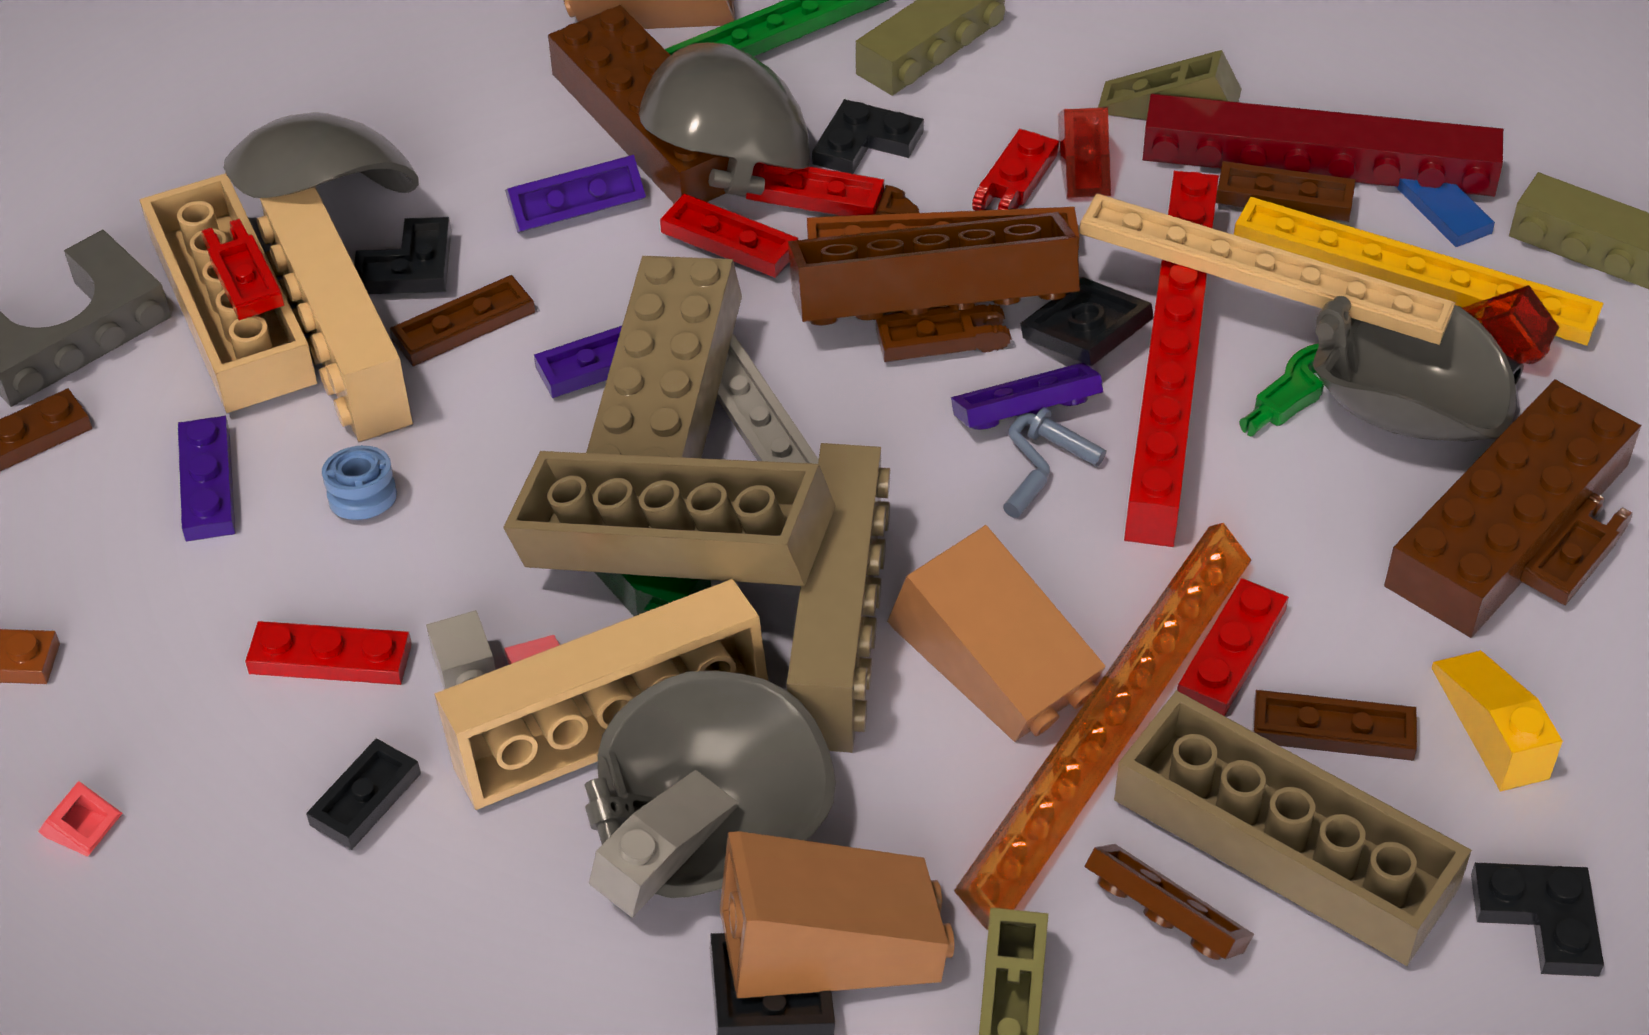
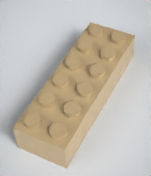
M221 174L139 199L153 246L226 414L317 384L306 338L227 174ZM236 219L242 221L248 235H253L281 290L285 305L240 321L210 262L201 233L202 230L212 228L217 234L220 244L233 241L229 230V222Z
M316 187L289 195L260 198L264 216L257 218V223L264 243H271L270 251L265 252L266 257L276 277H282L278 282L289 305L294 304L296 307L292 311L303 334L308 333L309 335L306 341L313 364L322 363L323 365L319 372L327 395L336 394L338 397L333 402L342 427L351 425L358 442L413 425L400 357Z
M730 579L434 693L453 768L475 810H478L597 762L602 735L615 714L644 690L667 678L691 671H723L741 673L768 681L760 618L735 581Z

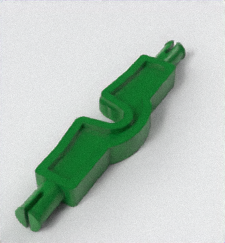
M1319 343L1309 345L1296 352L1288 361L1285 374L1257 395L1254 410L1239 421L1240 428L1244 433L1248 431L1247 435L1253 436L1269 422L1275 426H1281L1293 415L1320 399L1324 384L1314 374L1316 371L1313 366Z

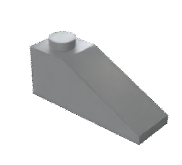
M694 770L634 812L601 845L595 853L589 884L633 918L737 808L738 802L700 772Z

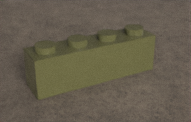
M916 0L855 41L856 74L893 96L906 86L914 83L919 77L935 66L943 63L945 59L958 50L969 45L974 39L990 28L997 26L1004 20L1005 0Z
M1538 172L1517 202L1509 237L1649 289V213Z

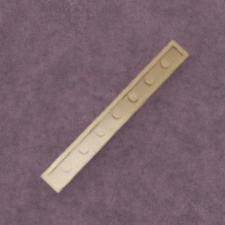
M1097 193L1080 221L1079 234L1321 309L1327 302L1333 301L1335 297L1344 296L1351 302L1350 318L1438 345L1441 343L1456 303Z

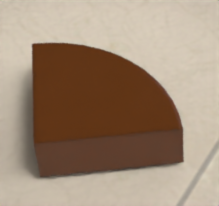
M885 185L875 215L919 213L918 206L905 197L903 190Z

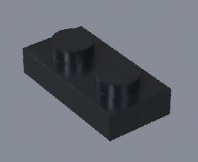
M376 738L306 813L309 825L352 850L419 777L421 772L418 761Z

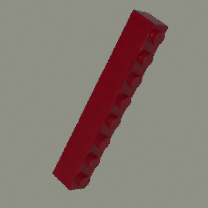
M1151 94L1145 126L1142 160L1211 168H1222V162L1226 161L1356 179L1355 182L1396 187H1398L1401 178L1418 180L1422 187L1438 188L1443 183L1456 184L1466 194L1495 197L1503 165L1504 129Z

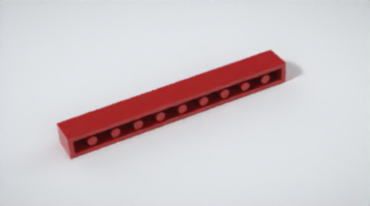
M1174 170L1168 215L1213 228L1219 175ZM1166 260L1161 261L1124 541L1174 547L1207 273Z

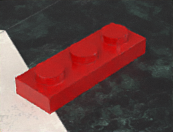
M756 163L752 176L765 179L764 191L761 195L746 193V199L840 216L875 215L884 191L885 179L809 166L804 169H790Z
M685 193L660 219L661 233L726 259H733L736 263L774 278L790 262L788 241L798 240V237Z
M1241 578L1178 683L1177 691L1225 716L1284 615L1289 597Z
M258 621L245 663L248 673L254 675L401 685L412 643L408 631Z

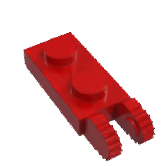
M1019 128L975 191L972 209L975 211L986 210L995 197L1001 199L998 210L1018 209L1020 205L1023 206L1056 158L1059 150V140Z
M240 219L229 222V230L233 241L220 244L219 238L212 228L202 230L201 233L210 262L239 321L285 306L281 290L253 235H248Z

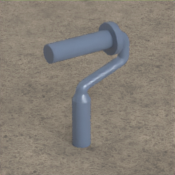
M1045 407L1037 415L1033 413L1021 414L1009 427V437L1038 469L1031 471L1003 505L1004 511L1010 517L1018 518L1046 485L1050 473V466L1045 459L1021 435L1020 432L1026 425H1031L1028 431L1030 438L1037 440L1040 436H1043L1096 467L1102 463L1107 451L1051 419L1052 411Z

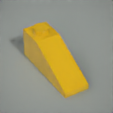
M1481 650L1434 661L1431 669L1499 791L1549 780L1563 740L1539 699Z

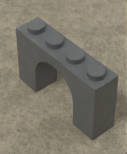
M103 229L64 250L74 283L91 299L89 305L80 314L58 325L34 328L16 324L0 311V396L10 407L171 318L162 284Z

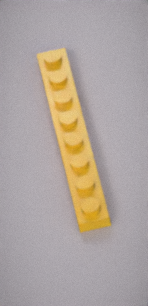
M1254 197L1249 198L1235 223L1234 235L1447 299L1456 302V306L1588 346L1604 304Z

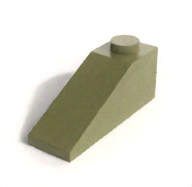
M1219 50L1105 81L1098 109L1104 115L1147 120L1151 94L1239 102L1242 89L1223 51Z
M990 908L979 1035H1038L1049 913Z

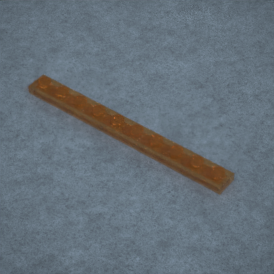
M1224 523L1209 526L954 889V892L986 930L989 927L990 908L1014 910L1252 561Z

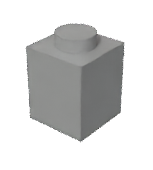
M477 610L426 624L433 659L444 690L496 670L493 655Z

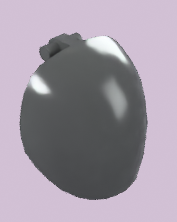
M707 42L689 45L669 56L655 71L646 88L639 110L640 121L646 130L675 146L694 152L729 158L726 171L711 170L709 186L724 188L725 193L745 196L746 193L761 195L764 191L765 179L752 176L756 163L790 169H804L809 166L808 130L800 106L786 83L772 69L743 50L722 43Z
M319 112L285 116L252 131L229 153L224 160L223 166L233 185L242 193L253 198L289 195L358 172L377 184L398 193H409L419 185V178L409 161L383 135L363 123Z
M1337 296L1333 301L1327 302L1318 314L1315 332L1318 336L1319 347L1314 357V369L1332 396L1353 415L1394 434L1428 440L1467 442L1499 438L1511 425L1516 409V386L1507 357L1484 326L1461 307L1454 306L1440 345L1350 318L1351 302L1344 296Z
M691 671L667 678L647 688L615 714L603 733L597 754L598 778L584 784L589 803L585 806L591 829L598 830L601 844L634 812L694 770L700 772L738 802L737 808L655 893L668 898H681L722 889L728 832L741 831L806 841L816 832L828 816L834 802L836 781L829 749L815 719L791 693L763 678L741 673Z

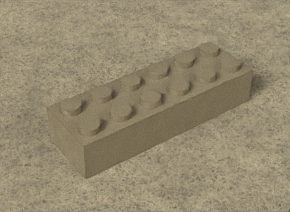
M642 256L586 453L702 458L742 299L733 259Z
M821 443L818 464L836 506L805 586H800L787 678V691L797 698L815 719L829 751L853 753L855 732H865L867 700H865L866 690H870L872 658H870L871 649L875 648L877 618L869 616H875L876 608L879 609L881 578H875L874 575L879 576L880 569H884L886 539H878V536L884 537V532L888 531L890 502L881 501V498L889 497L890 468L881 467V447Z
M540 451L503 528L524 567L720 581L733 579L735 582L805 586L836 505L819 464Z
M1177 690L1118 764L1114 801L1405 966H1408L1460 888L1472 851L1466 846Z

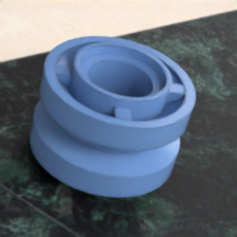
M361 445L342 449L326 460L322 467L324 486L327 489L329 507L336 515L351 520L368 519L380 515L393 505L397 497V489L392 476L393 470L388 454L377 447Z

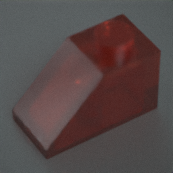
M1108 107L1062 110L1058 114L1059 158L1066 198L1095 197L1096 193L1110 197Z
M1529 285L1462 308L1484 326L1494 337L1505 355L1520 363L1534 364L1543 359L1550 351V345L1559 329L1556 321Z

